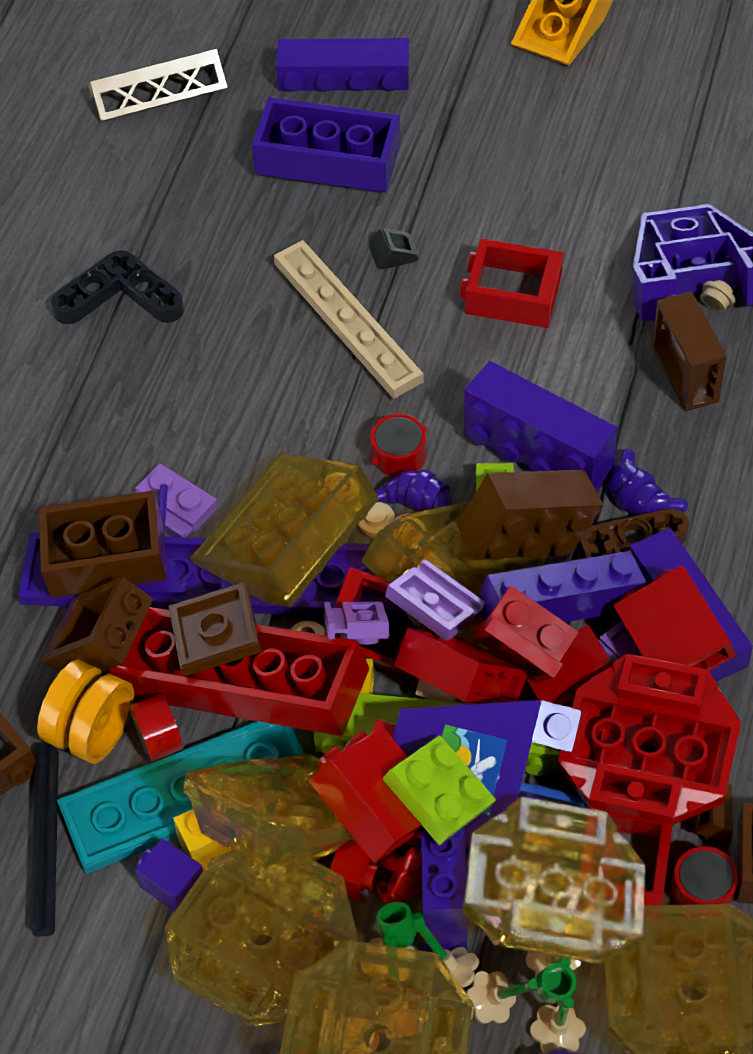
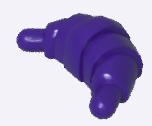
M624 449L621 452L619 461L616 462L611 479L607 485L609 492L615 499V504L620 509L629 512L633 516L664 509H676L681 512L687 510V500L684 498H670L668 493L662 492V489L656 485L654 477L649 472L636 466L633 450Z
M425 469L421 471L404 470L402 474L392 477L383 484V487L372 491L368 496L369 503H384L388 501L390 504H394L397 502L418 512L433 515V519L439 522V526L444 532H450L454 528V507L450 495V487L443 480L436 478L435 473Z

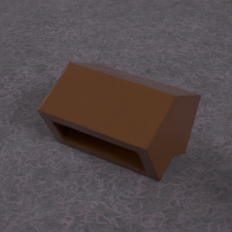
M728 784L724 804L695 816V833L704 836L705 843H731L733 834L731 784Z

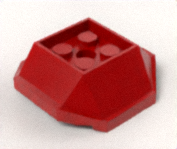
M625 654L612 663V667L595 675L577 688L572 708L582 711L572 752L560 751L558 769L589 807L675 825L724 804L739 739L741 721L730 703L718 689V684L709 670ZM644 746H654L658 750L648 753L642 751L641 748Z

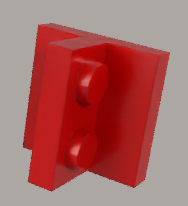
M510 585L488 618L479 624L472 637L502 658L528 670V676L537 682H541L556 676L563 665L560 660L579 632Z

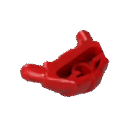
M411 847L405 856H400L396 849L378 861L377 865L380 868L376 881V891L383 902L388 904L392 902L407 903L420 893L422 889L421 848Z

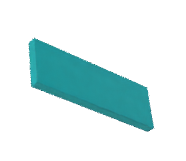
M255 721L57 799V803L85 874H89L146 851L149 848H153L162 838L166 841L178 838L173 818L212 800L221 820L248 810V806L310 781L315 772L294 728Z

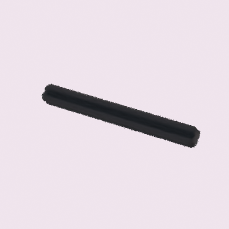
M41 744L35 749L30 929L36 937L51 936L55 932L59 752L57 747L51 744Z

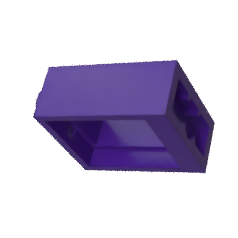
M462 828L440 846L426 829H421L423 917L425 924L443 949H448L451 952L455 948L464 947L467 950L468 904L465 828ZM424 940V952H433Z

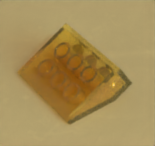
M280 453L191 556V560L194 564L232 585L245 582L250 595L263 602L291 608L299 600L313 579L324 569L335 552L346 542L357 525L368 515V512L379 500V497L360 465Z

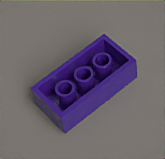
M268 97L252 144L255 174L387 192L401 145L400 115Z
M490 360L466 387L464 393V435L473 443L484 445L499 453L505 460L515 462L530 471L585 470L596 492L600 490L611 476L615 461L617 426Z

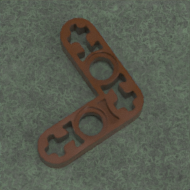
M664 509L588 527L580 540L582 559L599 556L597 546L591 544L593 540H598L600 545H604L603 555L627 552L630 549V545L637 543L630 542L624 537L627 531H640L645 536L644 539L652 536V527L653 534L660 533L669 529V527H665L666 524H671L673 529H677L674 533L683 544L688 534V518L680 510ZM617 613L603 616L606 622L612 626L621 621Z

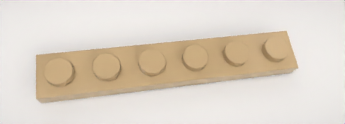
M304 240L274 255L276 267L393 399L424 382L423 372Z

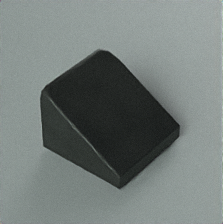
M380 228L369 244L378 269H388L417 262L419 259L410 234L407 232Z

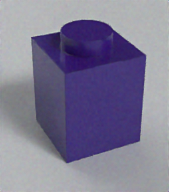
M163 838L154 849L149 848L142 854L135 869L140 888L179 915L206 884L202 865Z

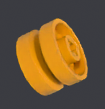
M79 659L70 662L57 675L43 700L37 726L40 740L62 750L69 747L72 755L89 763L96 764L102 761L113 750L128 723L131 714L129 705H132L134 701L133 685L110 673L103 676L100 669Z

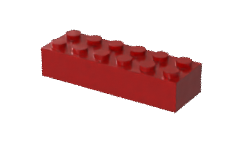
M149 607L123 664L111 668L109 671L112 675L133 685L134 699L145 700L162 693L170 706L343 736L370 668L357 640L338 637L328 639L326 635L256 624L262 652L184 677L179 665L170 611Z

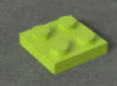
M440 735L390 769L382 778L439 846L486 811L496 801L484 784Z

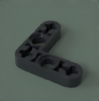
M123 250L114 251L59 290L51 300L54 317L62 324H74L80 321L119 291H122L161 322L169 323L178 320L183 315L184 306L182 295L175 287L132 253ZM141 282L153 284L150 289L145 291L135 289L136 285ZM92 283L104 285L102 289L95 292L86 290V287Z

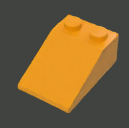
M531 0L511 45L570 66L603 23L613 0Z

